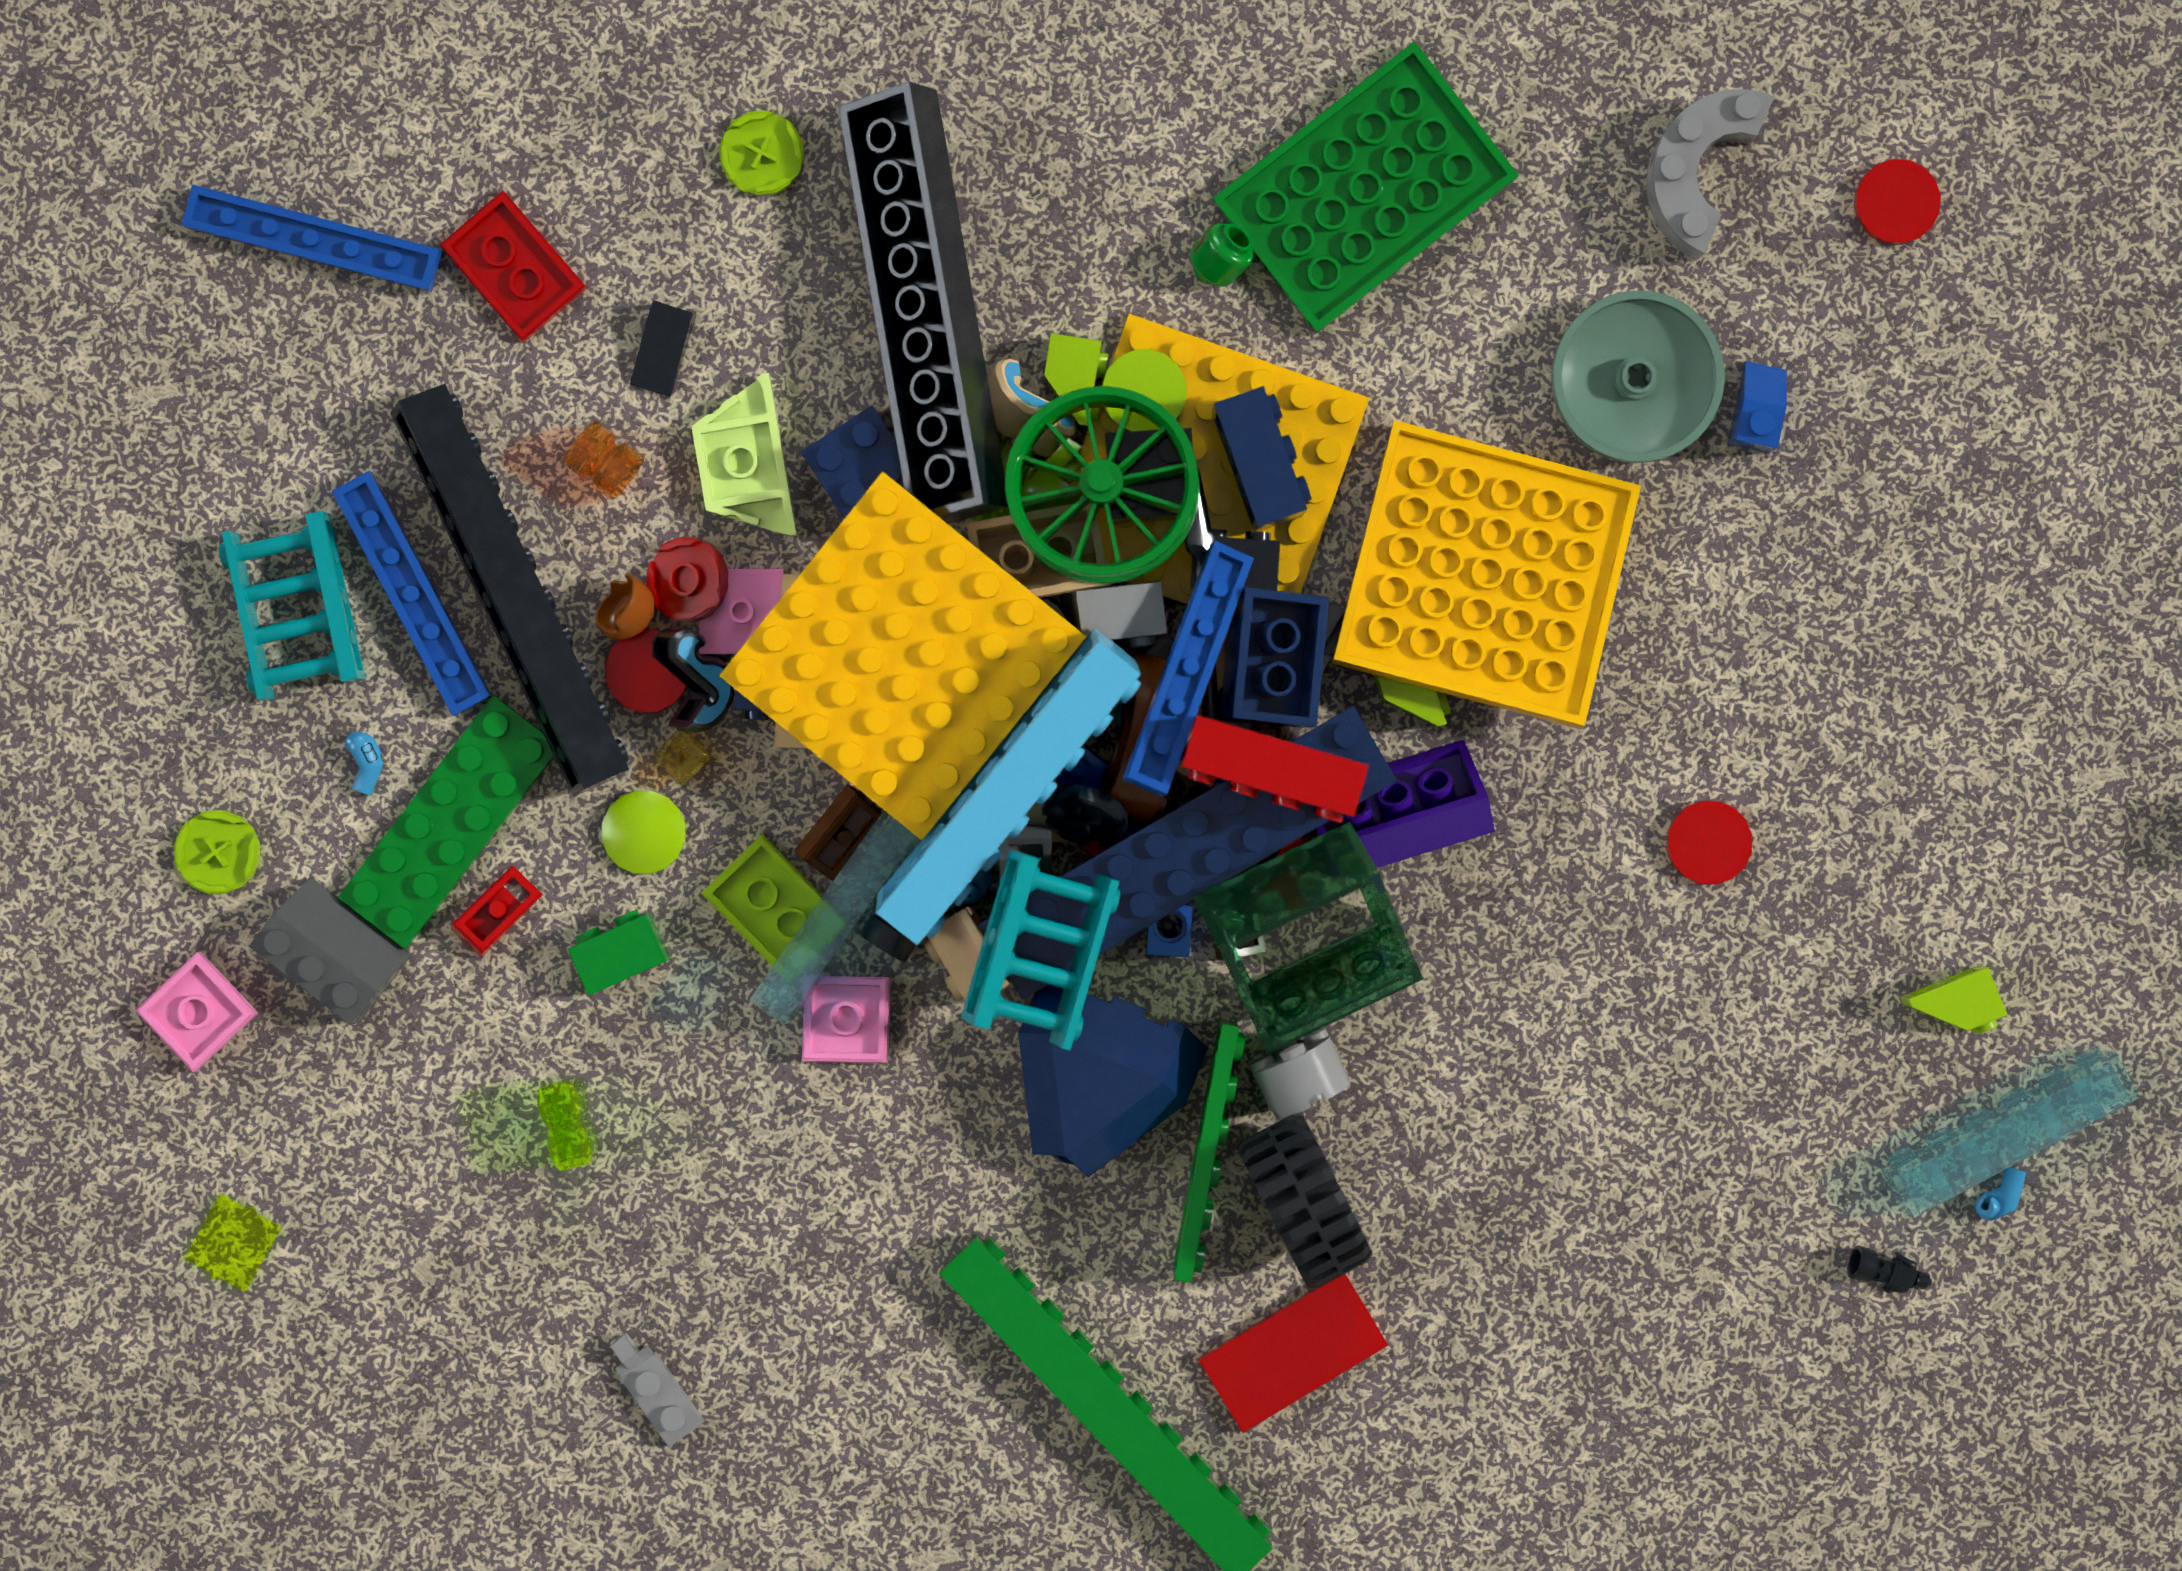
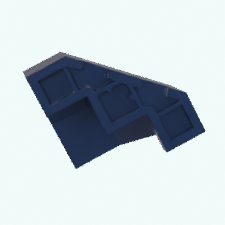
M1050 984L1034 993L1029 1006L1057 1013L1064 988ZM1087 993L1081 1013L1083 1017L1082 1031L1079 1038L1073 1041L1070 1051L1049 1042L1052 1030L1022 1023L1018 1031L1032 1154L1050 1155L1065 1164H1074L1087 1177H1090L1187 1103L1208 1048L1186 1026L1169 1020L1167 1026L1149 1020L1143 1016L1146 1009L1113 996L1111 1002H1107Z

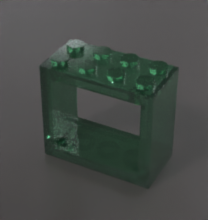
M1351 822L1332 829L1311 841L1292 848L1193 897L1238 995L1268 1054L1424 980L1380 873ZM1360 889L1374 922L1373 925L1251 982L1238 954L1237 947Z

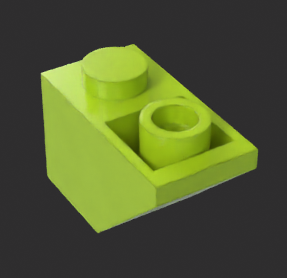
M1051 333L1044 378L1057 397L1081 388L1094 387L1096 385V378H1105L1109 354L1101 353L1102 341ZM1100 407L1090 409L1092 420L1098 421ZM1085 410L1071 414L1080 429L1088 430Z
M1373 674L1382 701L1433 727L1447 724L1445 715L1451 714L1445 693Z

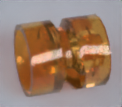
M594 421L573 443L564 458L563 464L583 479L592 476V486L613 501L624 491L640 470L645 457L625 442L619 445L615 444V434L598 421Z

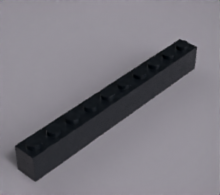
M444 383L399 400L390 414L573 797L621 776L629 770L627 765L629 758L626 748L619 739L615 740L608 725L610 724L609 713L605 705L601 701L596 700L590 688L592 680L587 667L582 662L578 663L572 650L573 639L571 633L564 624L560 625L553 610L555 609L554 598L550 590L545 585H541L535 573L537 565L532 552L527 547L523 548L517 535L518 524L511 510L504 508L499 498V483L493 472L486 470L480 458L482 451L477 437L472 432L468 433L462 420L463 409L459 399L455 394L450 395Z

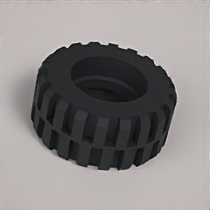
M1292 1114L1241 1141L1237 1150L1306 1287L1318 1288L1368 1263L1373 1254L1303 1115Z

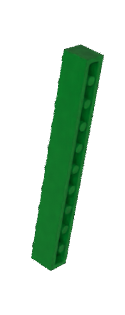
M977 1233L941 1268L939 1274L1223 1571H1250L1273 1549L1272 1542L1268 1537L1272 1533L1269 1526L1256 1513L1250 1518L1238 1506L1242 1499L1236 1491L1226 1482L1219 1486L1209 1476L1213 1471L1209 1463L1196 1451L1190 1456L1179 1444L1183 1440L1181 1434L1168 1421L1160 1425L1150 1414L1154 1407L1147 1398L1138 1390L1131 1394L1120 1383L1125 1378L1120 1370L1108 1359L1101 1363L1091 1352L1095 1347L1092 1341L1079 1328L1072 1333L1061 1321L1066 1315L1059 1306L1049 1297L1043 1302L1032 1291L1036 1286L1032 1278L1020 1267L1013 1271L1002 1259L1007 1255L1004 1249L991 1236L983 1240Z

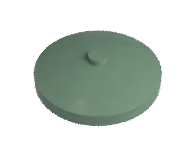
M1643 290L1626 291L1607 296L1579 314L1564 332L1557 346L1551 372L1553 398L1560 417L1568 430L1577 440L1593 452L1611 460L1625 463L1658 461L1668 458L1691 445L1702 435L1715 417L1722 400L1725 382V369L1720 346L1703 318L1685 303L1671 296Z

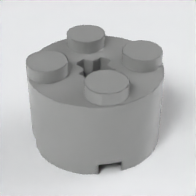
M1326 1028L1319 1029L1303 1037L1304 1043L1297 1044L1295 1039H1291L1272 1048L1274 1057L1272 1054H1268L1249 1063L1253 1076L1274 1118L1282 1119L1292 1114L1300 1113L1311 1108V1103L1321 1098H1324L1326 1101L1351 1085L1348 1074Z

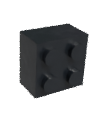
M1183 428L1193 448L1192 428ZM1158 430L1125 432L1115 464L1118 466ZM1105 433L1107 460L1116 433ZM1165 436L1122 475L1181 464L1182 460L1168 436ZM1185 473L1123 487L1182 505L1185 491ZM1123 496L1120 497V500L1140 522L1176 520L1178 516L1176 513ZM1116 504L1110 507L1113 524L1132 523Z

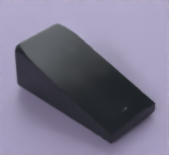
M652 301L630 385L671 397L696 319L692 312L658 301Z

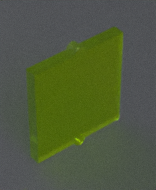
M220 1193L184 1259L210 1272L212 1279L220 1278L246 1292L282 1226L258 1214L255 1206L246 1207Z

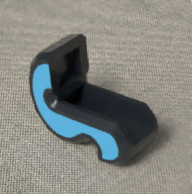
M665 628L659 631L653 639L652 657L692 691L683 700L669 721V726L680 731L690 732L710 730L725 717L735 696V688L719 676L727 664L717 657L699 655V649L705 646L706 642L704 637L692 629Z

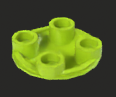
M636 790L619 797L608 808L602 822V842L607 855L618 867L634 874H653L667 868L678 858L685 843L686 823L680 809L668 797L655 791Z

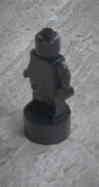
M1857 1245L1851 1252L1847 1266L1849 1278L1866 1283L1871 1280L1885 1283L1882 1289L1886 1293L1891 1291L1906 1293L1913 1286L1926 1289L1932 1282L1928 1273L1917 1271V1263L1904 1257L1899 1252H1895L1896 1257L1889 1259L1878 1256L1877 1251Z

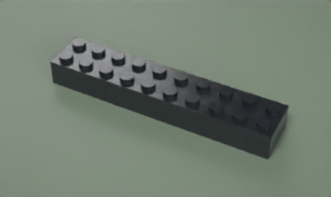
M908 81L838 106L904 489L947 524L1008 508L1005 490V474L938 94L935 89Z

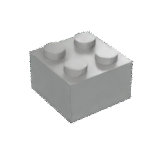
M1161 582L1075 591L1061 598L1062 611L1069 623L1087 637L1094 628H1097L1114 643H1121V649L1123 650L1140 649L1155 645V637L1167 634Z

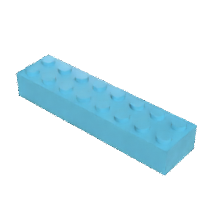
M1094 628L925 839L918 843L877 893L876 914L916 945L925 936L932 939L944 925L946 918L943 914L952 903L959 906L973 889L972 878L980 869L987 872L1001 855V851L998 849L1000 844L1008 835L1014 839L1025 827L1029 820L1026 816L1028 810L1035 802L1042 805L1050 797L1057 786L1053 782L1063 768L1070 771L1078 763L1085 752L1081 746L1091 734L1098 737L1106 729L1113 718L1109 712L1119 700L1126 703L1137 691L1141 684L1137 678L1141 673L1136 660L1097 628Z

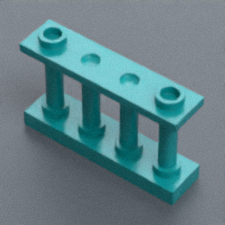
M319 511L305 514L307 526H303L300 532L241 544L240 534L232 531L221 533L224 544L219 545V555L224 569H229L250 664V669H246V681L251 694L256 693L257 700H274L272 685L332 672L335 676L340 675V680L344 683L366 680L332 519L329 513ZM302 548L313 551L316 567L311 568V573L250 586L245 561ZM314 589L317 593L322 592L325 609H321L319 615L259 627L254 602ZM324 631L326 635L331 634L334 650L329 652V656L268 669L263 644Z
M1010 849L961 1019L973 1026L989 1030L992 1020H996L998 1016L1052 1030L1049 1042L1070 1051L1073 1041L1079 1038L1082 1031V1009L1109 916L1116 911L1119 904L1120 891L1118 890V885L1120 881L1097 874L1094 887L1045 874L1040 872L1039 867H1037L1038 858ZM1037 889L1089 904L1082 929L1028 915L1025 906L1029 893ZM1027 932L1076 946L1070 970L1066 971L1015 957V953L1012 951L1017 935ZM1013 974L1064 988L1057 1013L1004 1000L1000 992L1005 977Z

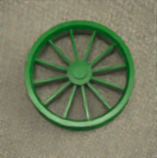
M1094 386L1074 390L1055 398L1040 408L1027 421L1016 437L1009 454L1005 474V490L1008 507L1017 530L1024 543L1041 562L1054 571L1074 580L1096 584H1111L1128 581L1147 574L1164 563L1179 548L1189 533L1196 516L1199 502V476L1194 451L1186 433L1177 420L1164 407L1147 396L1132 390L1111 386ZM1111 407L1124 409L1108 460L1099 458L1090 414L1091 408ZM1085 410L1095 457V460L1087 463L1053 426L1066 416ZM1132 412L1145 417L1160 428L1118 466L1115 464ZM1049 430L1083 470L1081 473L1028 456L1039 438ZM1165 436H1168L1182 460L1181 464L1122 475ZM1025 465L1080 483V485L1025 497L1021 496L1022 475ZM1185 473V491L1182 505L1123 487ZM1084 494L1083 497L1039 535L1036 534L1026 518L1023 507ZM1123 496L1176 513L1178 516L1166 535L1158 542L1120 500V497ZM1092 502L1074 559L1065 557L1045 543ZM1114 504L1153 545V547L1139 556L1122 562L1110 507ZM1099 507L1105 508L1116 563L1090 564L1081 562Z

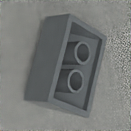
M312 877L274 912L249 945L256 953L350 1025L362 1021L412 956L407 950Z

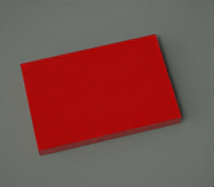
M504 190L439 245L523 343L587 289L586 285Z

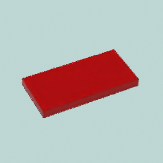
M1344 1274L1318 1288L1312 1289L1198 1359L1240 1430L1244 1433L1389 1345L1347 1275Z

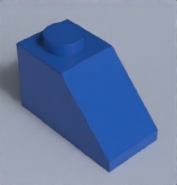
M1747 361L1744 362L1727 445L1765 453L1778 449L1787 407V370Z

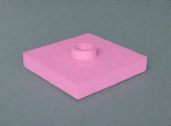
M728 569V590L723 603L711 616L699 621V634L704 637L706 642L705 646L699 649V654H737L781 599L782 574H785V569Z
M202 952L194 954L135 1010L192 1072H197L259 1014Z
M805 976L802 1061L888 1063L891 978Z

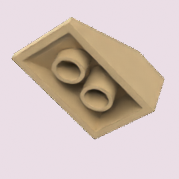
M971 904L946 918L944 925L932 939H927L923 942L934 963L937 964L942 961L947 968L950 976L945 978V982L957 1001L961 998H964L966 1001L984 940V934L978 926L981 920ZM1005 977L1002 989L1011 983L1009 977Z

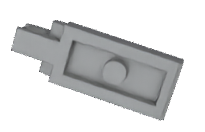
M627 1333L610 1345L621 1362L615 1368L621 1376L620 1380L668 1447L704 1423V1418L657 1352H653L648 1345L639 1350Z

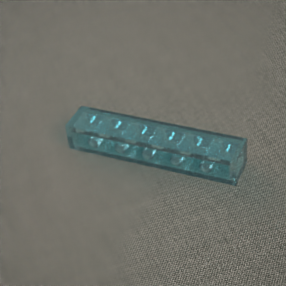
M884 810L749 1000L784 1025L789 1026L877 903V893L921 840Z
M2099 1047L2089 1049L2075 1058L2078 1064L2063 1071L2061 1067H2057L2038 1077L2039 1085L2027 1091L2023 1087H2019L2007 1092L2000 1097L2002 1104L1990 1111H1987L1986 1107H1982L1966 1114L1962 1118L1965 1124L1950 1131L1948 1127H1944L1930 1133L1925 1137L1926 1145L1914 1151L1910 1147H1906L1891 1154L1887 1158L1890 1164L1880 1168L1903 1213L1911 1218H1915L2139 1099L2140 1096L2117 1053L2105 1049L2100 1051Z

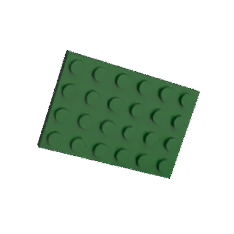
M1414 41L1212 198V201L1229 223L1240 226L1248 233L1252 240V250L1255 257L1314 333L1317 334L1510 185L1519 175Z

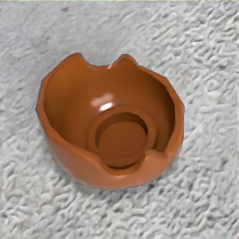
M629 572L625 573L627 581L613 580L611 582V594L602 600L596 611V626L604 635L613 640L629 639L643 632L654 615L655 602L653 594L640 579Z

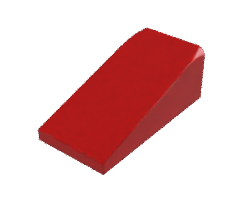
M512 865L452 923L451 930L482 958L543 894ZM512 878L530 894L528 897L525 895V900L522 903L504 887L512 883L510 881Z

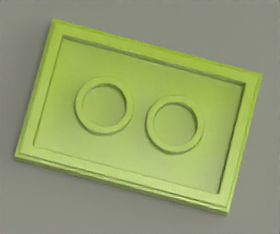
M763 834L701 893L789 984L851 926L835 907Z

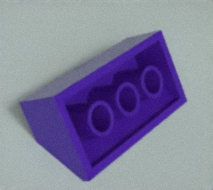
M1464 740L1388 763L1398 781L1360 802L1357 805L1354 817L1344 815L1342 823L1330 820L1314 829L1331 882L1495 832L1489 797Z

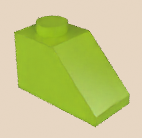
M1978 965L1900 997L1904 1006L1966 1031L1972 1030L1973 1034H1980L1997 1027L1996 1020L2008 1015L1989 967Z

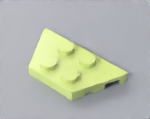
M765 373L757 377L756 381L737 395L734 394L723 402L713 413L707 414L691 426L705 509L717 515L794 537L798 536L771 377L769 373Z

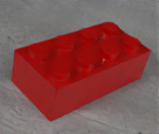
M1198 715L1195 718L1181 768L1189 770L1188 779L1213 786L1215 778L1232 782L1229 791L1253 798L1257 797L1258 790L1274 795L1272 800L1274 804L1294 810H1299L1301 803L1315 806V816L1342 823L1344 815L1354 817L1369 765Z

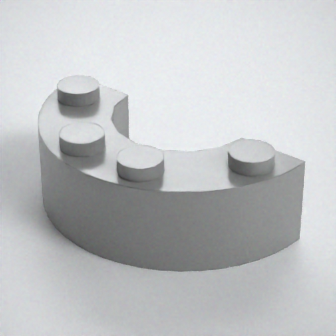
M1746 89L1725 90L1707 95L1685 108L1658 139L1647 169L1646 190L1648 203L1653 218L1663 235L1686 256L1697 261L1705 253L1722 215L1707 203L1699 190L1697 170L1700 157L1705 150L1718 143L1734 141L1749 145L1758 135L1774 96Z

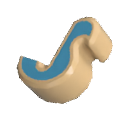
M1005 358L996 363L987 374L996 429L1000 434L1016 439L1027 421L1049 401L1019 386L1021 381L1019 361ZM1071 415L1066 416L1053 425L1065 439L1071 438L1077 431L1076 423ZM1047 430L1036 442L1032 452L1039 456L1050 458L1061 444Z

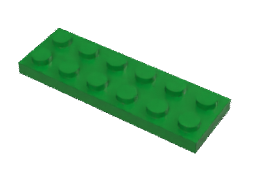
M492 695L338 898L401 947L408 949L553 760L554 755L543 732L497 696Z
M1219 1018L1172 1268L1174 1280L1192 1283L1193 1272L1201 1273L1206 1248L1204 1247V1242L1199 1241L1201 1229L1209 1231L1214 1205H1212V1200H1208L1207 1197L1209 1187H1218L1222 1165L1220 1158L1215 1157L1217 1145L1225 1146L1230 1120H1228V1116H1223L1225 1102H1234L1238 1078H1236L1235 1074H1231L1233 1060L1241 1061L1245 1044V1035L1243 1032H1239V1025L1236 1021Z

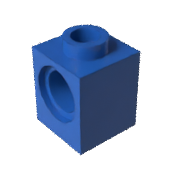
M1186 904L1172 912L1181 920V929L1173 937L1162 936L1157 930V922L1148 926L1145 953L1149 955L1189 957L1193 906Z

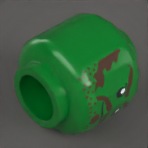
M1216 223L1210 226L1193 244L1190 251V259L1195 275L1202 282L1215 286L1227 287L1234 283L1250 266L1253 260L1252 240L1248 233L1240 226L1232 223Z

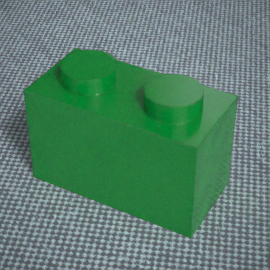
M636 909L614 919L617 927L601 934L599 927L575 936L578 945L567 950L588 996L671 960L651 913L640 916Z

